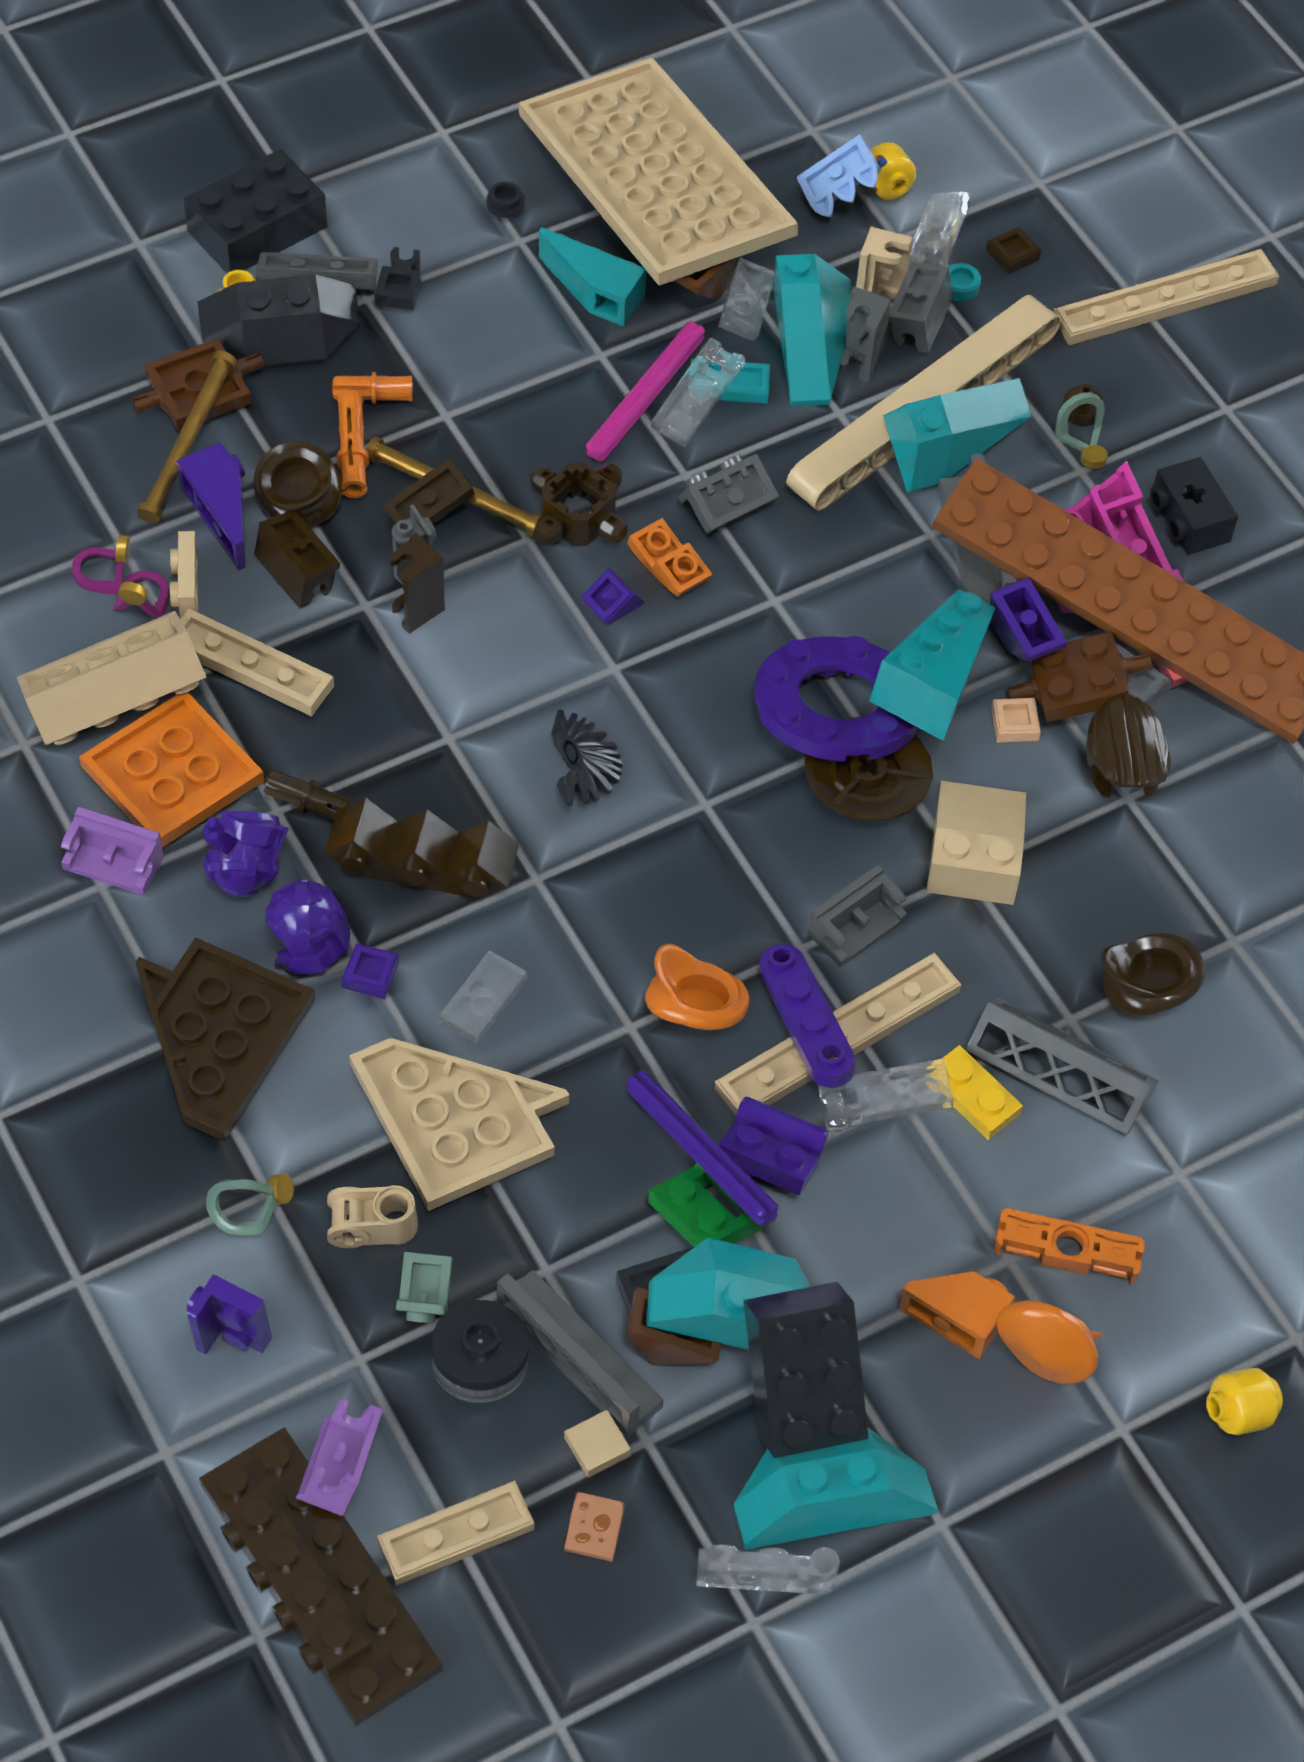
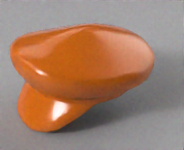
M674 944L662 945L657 950L654 958L657 974L651 980L645 993L647 1007L654 1015L672 1023L700 1030L726 1029L744 1019L749 1008L750 996L746 987L738 978L713 964L697 960Z
M1030 1300L1013 1302L1005 1306L999 1313L996 1325L1001 1339L1017 1359L1034 1374L1054 1383L1075 1384L1085 1381L1095 1372L1099 1360L1095 1342L1102 1338L1103 1333L1090 1331L1084 1322L1056 1306Z

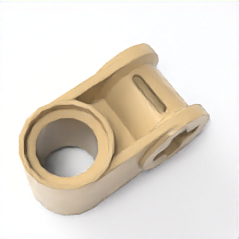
M402 1186L341 1187L330 1191L327 1195V1205L332 1209V1227L327 1231V1241L335 1247L357 1248L365 1245H399L407 1243L417 1233L419 1224L414 1196L408 1189ZM395 1211H401L405 1213V1215L397 1219H389L386 1217L388 1214Z

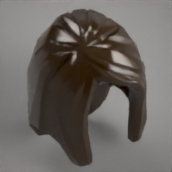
M1124 694L1108 698L1092 717L1087 734V760L1094 786L1100 795L1105 798L1111 797L1110 783L1121 787H1143L1144 796L1153 795L1156 793L1158 785L1165 782L1171 765V755L1164 729L1158 716L1148 704L1138 697L1135 698L1133 695Z

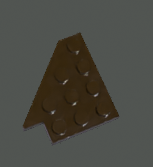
M195 937L173 971L141 957H138L136 960V967L184 1123L225 1142L315 1000V992L312 988Z

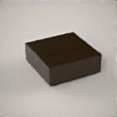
M1019 226L988 240L986 248L989 254L1008 274L1039 261L1042 251Z

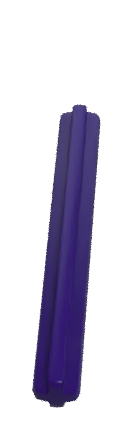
M639 1071L636 1075H631L628 1078L627 1092L759 1226H766L769 1222H774L777 1219L778 1204L647 1072Z

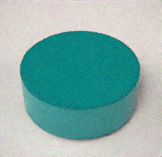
M964 263L948 266L952 300L969 301L975 298L979 293L981 284L979 271L973 266Z

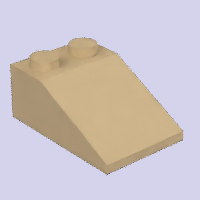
M940 781L926 892L1014 905L1022 865L1026 793Z

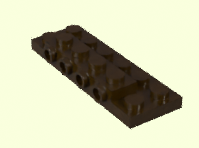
M283 1427L199 1477L200 1485L225 1522L224 1525L220 1526V1529L228 1545L235 1553L242 1549L251 1564L246 1566V1570L255 1587L260 1593L268 1589L277 1604L272 1606V1610L279 1624L286 1633L294 1629L303 1643L302 1646L298 1647L304 1663L312 1674L321 1671L348 1715L357 1726L443 1671V1664L344 1515H338L296 1498L308 1461L286 1428Z

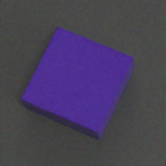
M356 943L342 978V988L385 999L399 965V954Z

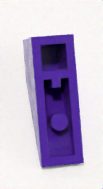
M218 442L177 460L179 482L182 491L239 571L246 568L244 507L241 478L245 476V471L236 454L230 455L224 445Z

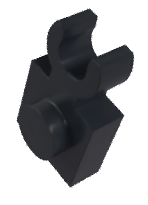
M394 247L390 253L391 267L382 266L375 291V305L414 311L421 285V271H419L421 266L420 251L414 250L412 258L403 260L400 259L399 247Z

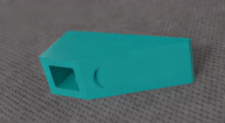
M543 227L539 230V259L589 313L625 326L645 297L646 269L631 261H626L603 252L598 248L568 238L563 234L555 233Z

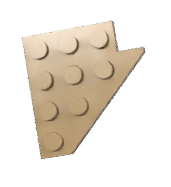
M394 1038L386 1039L349 1055L352 1070L428 1211L555 1156V1147L538 1117L568 1105L569 1093L566 1089Z

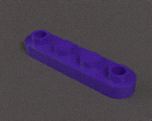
M779 944L766 949L760 957L761 979L811 1078L817 1084L824 1087L834 1088L845 1085L853 1078L855 1073L854 1052L802 952L796 947L786 944Z

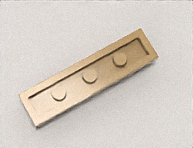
M190 608L180 619L189 634L202 665L311 717L334 688L333 676Z

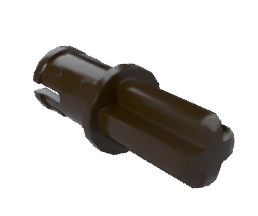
M272 770L269 773L264 785V792L267 795L299 807V812L304 814L308 810L333 821L337 809L332 808V805L343 808L352 804L351 798L343 797L318 787L315 780H311L308 783L278 770Z

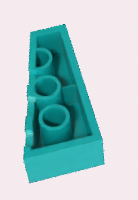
M958 589L882 660L869 701L944 741L981 650L995 607L982 601L980 597L973 593Z

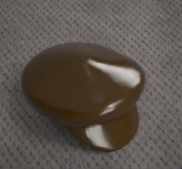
M290 441L277 445L261 457L254 472L253 483L257 499L270 518L295 510L310 528H314L326 522L339 507L342 487L338 472L330 457L314 444L304 441Z
M1158 933L1142 936L1126 944L1108 946L1101 955L1104 967L1102 975L1103 991L1110 1004L1116 1010L1128 1016H1151L1179 1006L1198 992L1205 978L1206 968L1201 953L1190 941L1175 934Z

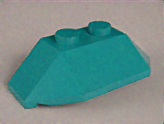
M706 1238L649 1281L646 1326L749 1350L743 1300L811 1287L794 1258Z
M869 1428V1439L774 1458L767 1448L734 1502V1512L744 1549H753L935 1515L938 1512V1508L926 1470Z

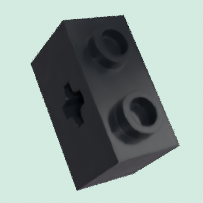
M1202 457L1157 470L1154 485L1150 491L1152 505L1156 511H1161L1168 523L1172 538L1180 542L1187 555L1231 542L1238 515Z

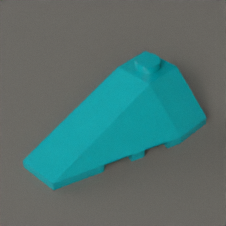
M816 254L776 255L773 292L790 407L830 405L842 355L846 347V311L850 303L852 291L851 279Z

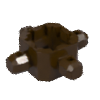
M569 463L559 473L546 467L539 466L530 475V484L533 489L542 495V514L545 515L535 526L534 538L543 546L554 544L562 538L572 546H588L598 536L614 543H619L627 535L628 526L615 513V490L622 482L623 472L614 464H608L595 471L585 463ZM566 495L571 499L576 495L580 498L588 495V501L593 504L591 514L585 510L582 514L575 511L570 515L569 508L564 505Z

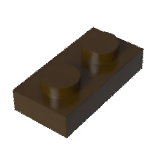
M449 457L385 503L383 507L396 524L400 520L410 518V505L414 504L421 517H428L432 524H434L476 493Z

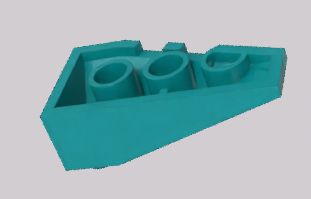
M1020 378L907 403L884 414L883 417L906 491L909 493L938 485L940 478L952 477L969 464L971 455L984 453L1029 419L1031 413Z

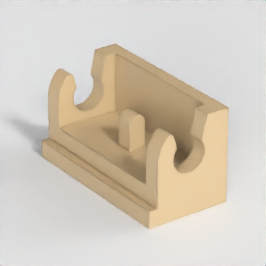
M871 227L860 254L856 287L895 299L908 271L913 237Z

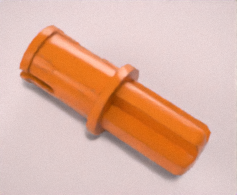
M372 372V376H336L332 382L333 397L337 400L341 392L354 390L361 393L363 400H372V404H376V401L386 400L412 402V375L376 376V372Z

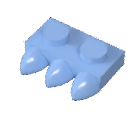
M858 135L796 178L813 210L822 216L831 217L834 201L840 198L843 201L853 203L856 186L860 183L864 186L875 188L878 171L881 169L866 140L861 135Z

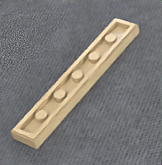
M1262 249L1058 307L1053 312L1061 318L1059 330L1070 346L1277 285L1279 274Z
M933 953L835 1010L833 1014L855 1055L960 993L961 983L940 958ZM789 1037L716 1080L714 1089L736 1116L740 1102L746 1096L771 1105L813 1079L792 1038Z

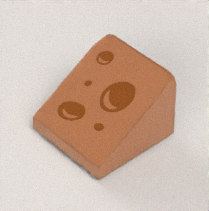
M577 1492L564 1551L613 1562L624 1518L625 1504L620 1501Z

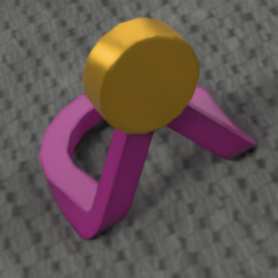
M119 534L116 551L102 547H91L76 555L72 563V576L75 582L83 589L92 592L116 594L122 582L123 564L127 561L129 536ZM91 557L115 559V581L88 579L82 574L80 567L85 560Z
M152 571L131 573L123 579L119 586L113 610L124 611L132 604L138 605L151 617L159 618L166 615L170 594L166 580L158 573ZM150 580L159 586L160 595L154 607L145 600L147 595L146 589L135 582Z

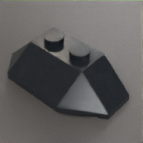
M316 274L234 283L197 302L203 343L218 338L225 351L234 356L236 360L259 352L264 368L326 361L344 343L348 336L360 326L355 285Z

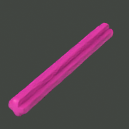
M694 321L685 324L586 444V454L589 458H594L597 462L604 461L704 340L703 333L705 330L702 325H697Z

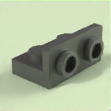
M738 454L719 465L721 471L711 476L706 471H703L685 481L687 488L678 496L681 504L689 501L706 534L775 501L779 497L757 454L744 460Z

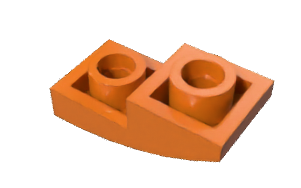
M663 518L630 535L626 544L647 570L677 597L707 581L713 575L691 544L688 542L682 545Z

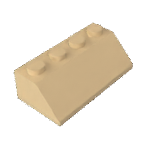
M173 611L17 677V680L45 745L52 742L55 745H61L75 739L79 735L78 731L93 725L96 728H101L118 720V715L133 708L135 711L148 709L159 702V697L173 691L175 694L186 693L199 685V680L207 677L186 628L177 613Z

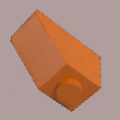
M975 1271L908 1281L903 1288L899 1310L980 1360L998 1334L996 1324L999 1313L1005 1306L1014 1302L1015 1296L1009 1293L1008 1289L998 1280L990 1277L984 1278Z

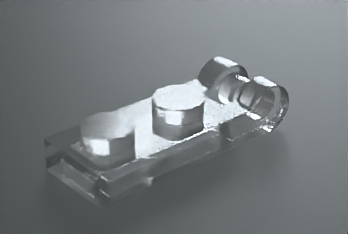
M966 191L930 196L912 240L909 266L911 262L949 267V256L971 204Z
M710 338L652 419L651 428L685 448L730 382L739 374L746 358L736 352L730 354L722 349L720 342ZM714 362L722 367V369L718 373L708 366Z
M944 1059L854 1074L848 1083L840 1087L818 1086L820 1100L826 1103L827 1111L823 1115L825 1127L830 1132H841L856 1124L953 1107V1098ZM857 1095L858 1103L845 1105L844 1100L847 1097Z
M713 1545L709 1549H699L696 1586L825 1594L830 1592L835 1586L840 1561L837 1553L827 1547L814 1550L811 1556L791 1555L786 1550L780 1548H764L759 1550V1552L738 1551L736 1547L731 1545Z

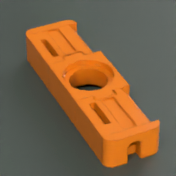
M1005 1208L1000 1215L994 1252L996 1255H1000V1251L1005 1250L1007 1253L1034 1259L1041 1258V1265L1084 1275H1087L1090 1269L1093 1272L1125 1279L1127 1277L1130 1278L1129 1285L1136 1283L1141 1270V1258L1144 1252L1145 1241L1141 1237ZM1071 1237L1080 1243L1082 1251L1074 1256L1065 1255L1058 1250L1056 1242L1060 1238Z

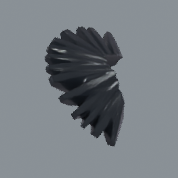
M557 710L551 735L555 746L571 770L559 779L556 786L567 806H572L574 793L584 804H589L590 799L596 802L599 800L597 790L609 794L613 791L610 783L619 782V775L623 773V769L619 768L623 766V761L619 760L621 753L615 751L617 750L615 742H601L607 737L605 731L591 733L596 725L594 722L586 725L587 718L585 717L577 722L578 714L573 712L569 719L566 720L564 711Z

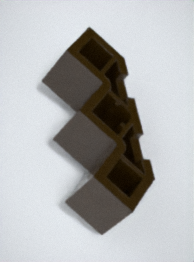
M365 798L337 810L324 853L339 863L342 869L353 873L355 876L480 898L508 887L519 843L490 821L457 832L428 809L397 821Z

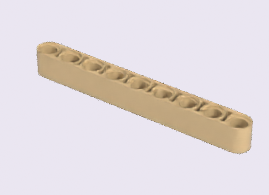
M1024 296L800 460L790 471L786 481L787 486L817 511L827 508L895 457L883 417L884 414L907 403L993 384L1046 345L1057 333L1061 325V318L1033 296Z

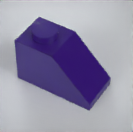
M1029 577L991 592L990 605L995 607L990 623L1007 652L1029 662L1067 646L1066 639Z

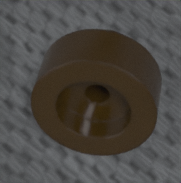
M1082 384L1070 388L1065 393L1063 404L1075 395L1088 392L1098 395L1103 404L1104 400L1102 395L1091 385ZM1089 403L1076 407L1069 414L1067 421L1077 426L1095 424V405Z

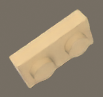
M178 531V548L170 549L171 573L178 574V582H170L171 607H179L180 619L188 608L198 612V552L195 531Z

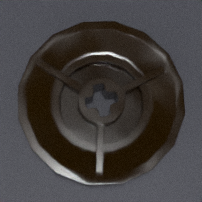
M850 717V718H847L846 720H851V719H856V718H861V717ZM914 736L908 744L898 751L870 760L869 754L860 756L846 755L845 762L821 759L807 754L804 758L806 780L817 799L836 813L860 821H887L909 813L926 798L933 780L931 756L917 736Z

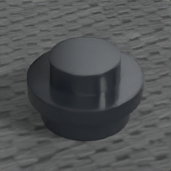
M507 181L499 182L488 193L486 205L492 214L498 217L509 218L522 212L525 206V197L516 184Z

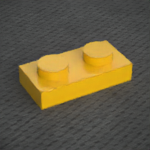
M960 1045L926 1071L925 1080L987 1140H990L1021 1115L1023 1105Z

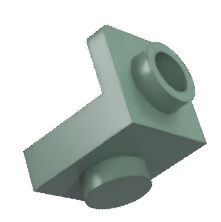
M404 1252L400 1295L396 1303V1310L407 1311V1321L435 1323L436 1314L444 1315L447 1312L453 1257Z

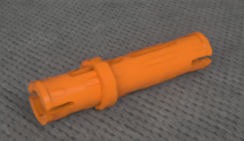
M346 390L337 397L340 450L337 452V466L341 469L342 494L348 498H360L367 492L365 469L369 465V453L364 448L363 399L358 391Z

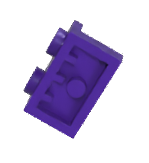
M746 1096L740 1102L735 1122L723 1137L719 1146L746 1173L800 1195L818 1168L828 1137V1131Z
M215 1274L211 1276L205 1287L199 1286L189 1299L186 1309L188 1312L187 1316L197 1350L204 1354L208 1353L221 1332L223 1338L231 1345L242 1350H246L249 1346L260 1353L264 1352L272 1339L264 1300Z

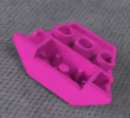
M1127 461L1102 484H1097L1093 487L1089 494L1074 506L1065 509L1066 512L1183 581L1178 569H1171L1141 505L1143 499L1142 492ZM1057 603L1061 613H1074Z

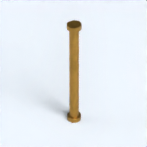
M216 351L212 357L214 365L146 502H141L137 509V514L145 521L159 523L163 515L161 508L178 475L177 460L188 455L228 372L234 371L237 365L235 357L225 351Z
M373 437L366 447L369 453V461L376 462L379 460L417 479L422 478L434 469L385 446L384 440L378 437ZM473 487L476 494L466 500V502L526 529V534L534 538L535 526L545 515L538 512L531 514Z

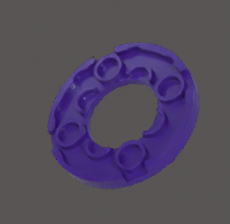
M824 636L791 640L770 654L763 661L757 672L753 701H756L760 711V721L774 737L804 754L821 759L844 762L846 755L860 756L869 754L870 760L877 759L904 747L914 738L919 730L915 725L879 706L877 710L865 717L846 720L833 719L818 714L803 702L798 688L804 679L810 680L814 673L820 676H833L840 671H846L847 677L850 678L853 675L861 676L872 684L871 688L873 689L882 660L891 652L868 643L862 637Z

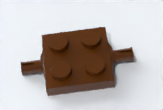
M214 339L145 364V376L151 384L153 391L131 397V403L136 414L159 406L167 412L177 431L181 430L214 365L212 363L214 353L216 351H225L219 339ZM259 352L237 360L234 371L228 372L204 421L252 404L251 392L243 381V375L264 368Z
M1110 631L1068 641L1066 647L1032 660V681L1007 686L1010 699L1036 697L1038 703L1043 707L1047 723L1097 711L1108 698L1129 694L1127 689L1128 675L1153 670L1149 652L1124 659L1123 655L1117 650L1113 632Z

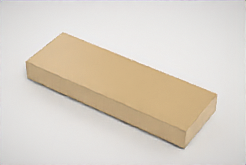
M512 1481L378 1535L377 1543L394 1583L398 1586L533 1531L534 1521L516 1481Z

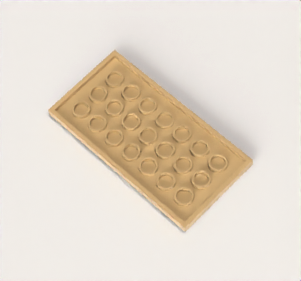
M653 57L518 103L520 117L658 285L674 281L798 236V223Z

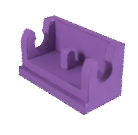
M81 807L77 808L75 817L61 844V848L67 850L61 862L64 870L143 896L164 858L160 833Z
M348 1399L340 1400L336 1404L331 1417L324 1418L296 1497L299 1500L343 1516L358 1486L383 1409L370 1404L363 1411L361 1418H353L347 1414L349 1407Z

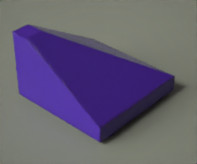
M608 568L580 597L606 625L612 624L639 608L645 602L611 568Z

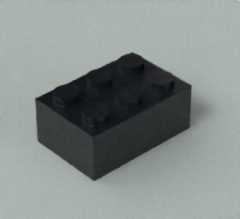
M282 149L183 198L187 232L226 273L234 270L245 271L258 264L260 253H279L327 228L325 193Z
M838 1281L743 1300L758 1431L760 1438L772 1456L778 1458L869 1439L854 1301Z

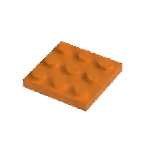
M188 692L175 695L79 756L81 767L134 825L160 833L162 848L264 782L262 769Z

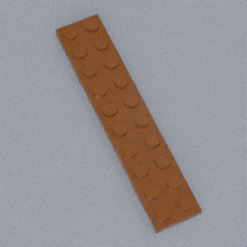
M975 459L934 519L932 528L1020 581L1029 577L1037 591L1106 632L1112 631L1114 637L1142 654L1149 652L1152 660L1295 744L1304 729V653L981 460Z

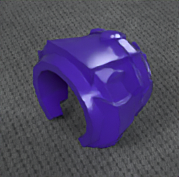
M221 811L220 819L209 817L208 822L203 828V838L213 847L205 854L203 862L204 871L208 879L213 883H217L222 888V891L231 894V897L247 898L249 895L257 894L258 889L263 885H269L278 874V856L289 828L280 825L279 817L267 813Z
M296 880L272 893L273 897L266 907L265 920L274 936L281 940L286 947V950L277 952L275 964L280 965L292 974L326 972L327 967L334 963L339 956L348 953L350 928L346 912L332 894L331 888H327L317 882Z

